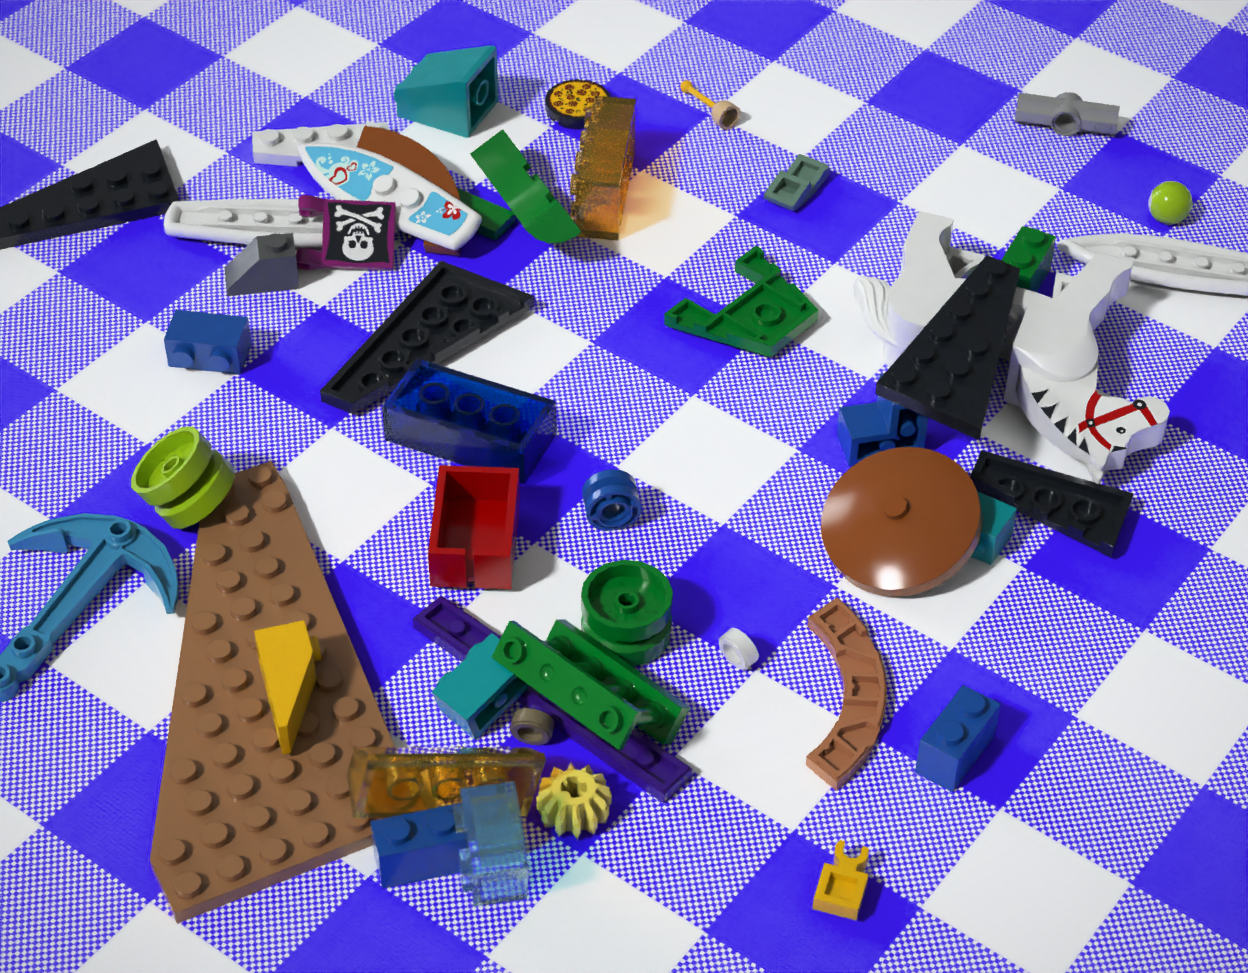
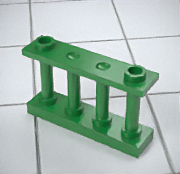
M556 619L545 641H542L516 621L510 620L491 657L618 750L624 749L635 726L663 745L672 744L691 708L566 619Z

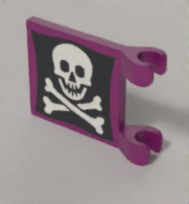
M311 195L300 196L298 200L299 215L302 217L323 215L322 252L308 248H299L296 251L297 268L299 270L332 268L393 271L396 202L322 199Z

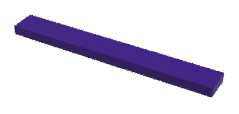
M442 595L413 618V628L461 662L475 644L483 642L491 633L501 639L500 635ZM531 686L516 700L526 708L537 709L551 716L555 722L554 727L663 804L692 778L693 768L635 728L624 749L618 750Z

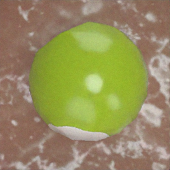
M1162 182L1150 194L1148 199L1149 212L1158 222L1166 225L1179 224L1189 216L1193 207L1191 193L1184 184L1179 182Z

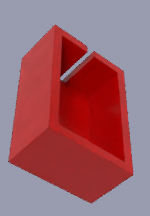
M439 465L428 548L430 587L467 588V582H475V588L512 589L520 508L519 468Z

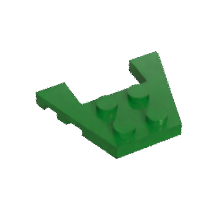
M754 246L735 261V272L755 283L754 286L717 314H713L690 299L684 298L664 313V325L772 357L818 321V309L794 283L788 284L782 278L781 269L775 263H768L764 258L765 252L760 247Z

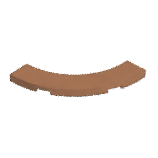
M838 597L809 616L807 627L819 637L834 658L843 685V706L838 721H836L827 737L819 746L806 756V766L835 791L840 789L856 774L874 749L885 716L887 696L886 675L881 655L869 638L865 625Z

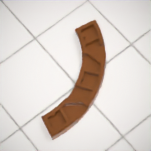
M364 126L357 148L380 154L405 166L461 201L449 171L436 155L425 146L394 131ZM426 240L423 243L425 251L429 253L460 255L461 248L454 251Z

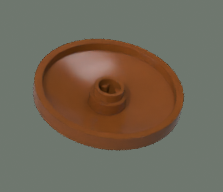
M919 447L887 449L859 461L848 469L835 483L823 507L821 536L834 567L854 586L882 596L915 595L946 582L970 559L979 542L982 531V505L975 485L968 473L946 455Z

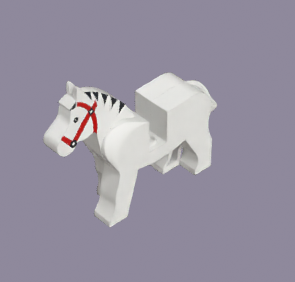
M918 211L903 246L901 275L893 282L892 286L885 280L868 276L858 277L854 281L853 294L861 307L863 319L868 328L884 341L883 358L889 368L985 258L983 254L950 247L954 223L953 218ZM1098 252L1076 276L1056 272L1052 298L1020 287L1016 288L1000 354L1001 359L1010 360L1004 401L1022 408L1027 419L1036 430L1059 450L1084 462L1096 484L1101 483L1105 470L1122 469L1123 463L1129 454L1160 445L1164 439L1170 413L1166 403L1156 397L1145 396L1135 401H1127L1120 397L1101 396L1097 393L1099 350L1093 331L1104 320L1109 306L1119 298L1126 296L1134 263L1132 260Z

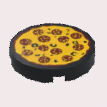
M582 79L566 80L554 85L547 91L545 111L549 119L552 120L554 118L558 120V125L565 128H591L598 125V120L603 117L605 120L609 116L611 97L609 91L596 82Z

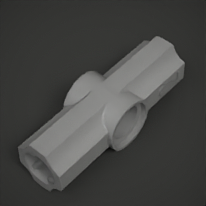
M1019 92L1015 122L1051 127L1055 133L1061 136H1071L1078 131L1115 136L1120 106L1083 101L1078 94L1073 92H1063L1057 97Z

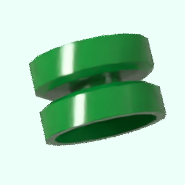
M632 560L609 562L593 570L582 586L581 631L632 667L647 664L659 657L670 643L672 630L673 590L668 578L656 567L641 561Z

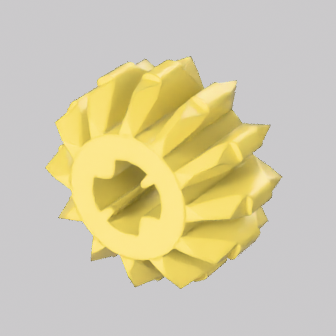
M570 762L566 771L553 767L550 774L551 777L542 778L538 796L536 797V807L539 810V814L542 815V822L545 828L555 827L559 837L567 831L572 832L576 839H578L582 830L595 834L598 824L606 823L609 817V806L612 804V793L609 791V787L606 786L603 773L593 774L589 764L581 770L576 769L572 762Z

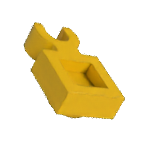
M839 840L834 850V865L824 863L813 898L812 909L857 921L868 883L869 874L863 873V871L867 867L869 849L866 846H862L860 855L850 858L844 854L845 841Z

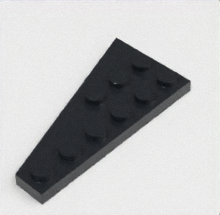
M157 139L1 206L0 250L165 215L170 205L174 201L180 200Z
M987 255L877 381L875 394L980 440L1003 340L1008 326L1009 315L1016 293L1020 268Z
M440 261L320 390L321 402L355 414L534 307V296Z

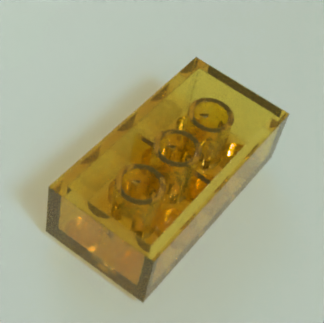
M595 95L592 109H586L585 130L581 131L580 151L583 152L577 151L575 173L578 174L572 173L570 195H575L576 201H572L570 217L582 232L576 237L618 241L635 158L636 99Z

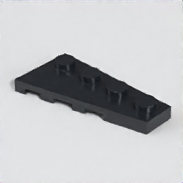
M981 450L970 475L978 492L1017 508L1018 512L1109 557L1113 555L1134 494Z

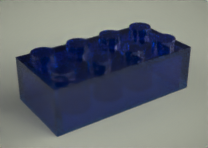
M421 359L415 360L382 406L384 437L386 441L465 466L519 468V482L522 484L527 482L557 435L555 400Z

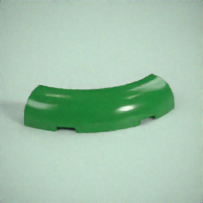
M503 129L470 153L471 157L504 199L525 230L535 239L549 244L564 243L582 233L537 174H534L532 177L529 176L527 171L532 167Z

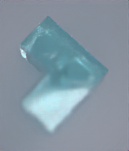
M515 781L460 789V805L452 806L455 832L456 834L464 833L466 848L459 849V874L462 893L471 892L473 907L527 899L529 864Z

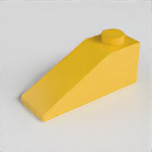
M304 620L254 631L258 661L282 755L289 754L292 751L316 681L314 662L322 660L317 636L309 637Z

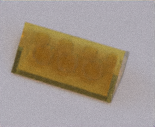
M506 746L354 747L347 773L353 818H388L500 794L504 796L509 817H527L546 762L545 754L528 747Z

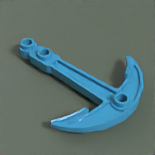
M91 513L49 519L9 539L7 543L11 551L44 550L67 553L69 545L88 549V551L31 624L23 627L0 654V702L8 701L18 693L19 683L30 679L53 651L54 643L122 566L129 565L143 573L147 586L160 598L165 607L166 614H174L179 596L178 575L165 545L145 527L131 520L115 515Z

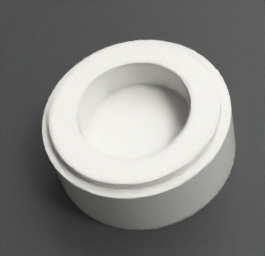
M730 628L719 638V648L722 654L736 668L747 670L759 659L754 643L741 630Z

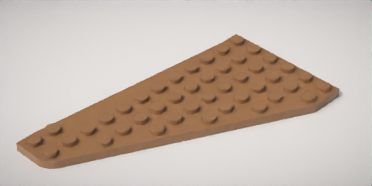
M272 461L235 473L231 489L223 501L209 515L199 521L150 853L152 872L177 924L372 846L370 821L426 810L407 777L291 496ZM304 620L309 637L317 636L322 660L314 662L316 681L292 751L289 754L282 755L258 661L254 631Z

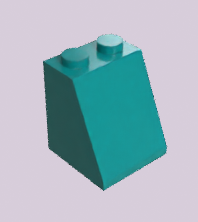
M488 45L426 54L418 65L412 68L410 74L402 83H399L395 88L393 98L396 102L397 117L469 138L499 102L497 47Z

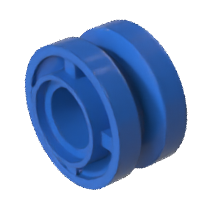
M616 469L604 470L592 475L584 483L582 497L586 517L594 528L603 531L621 530L632 525L639 518L642 510L636 481L629 473Z

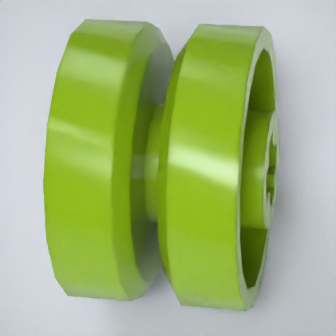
M193 426L181 427L158 440L144 454L136 465L131 477V488L148 505L155 506V512L173 529H183L205 518L223 501L233 484L235 469L217 450H212L211 443Z

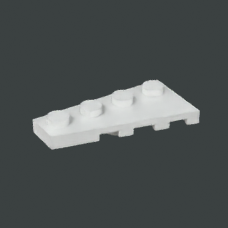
M366 122L349 125L334 124L321 127L252 131L253 160L256 164L298 167L303 162L297 148L299 144L330 143L357 147L364 126L388 130V122Z

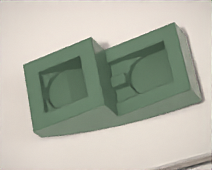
M799 153L787 172L779 171L763 194V198L795 211L806 203L830 174L829 165Z

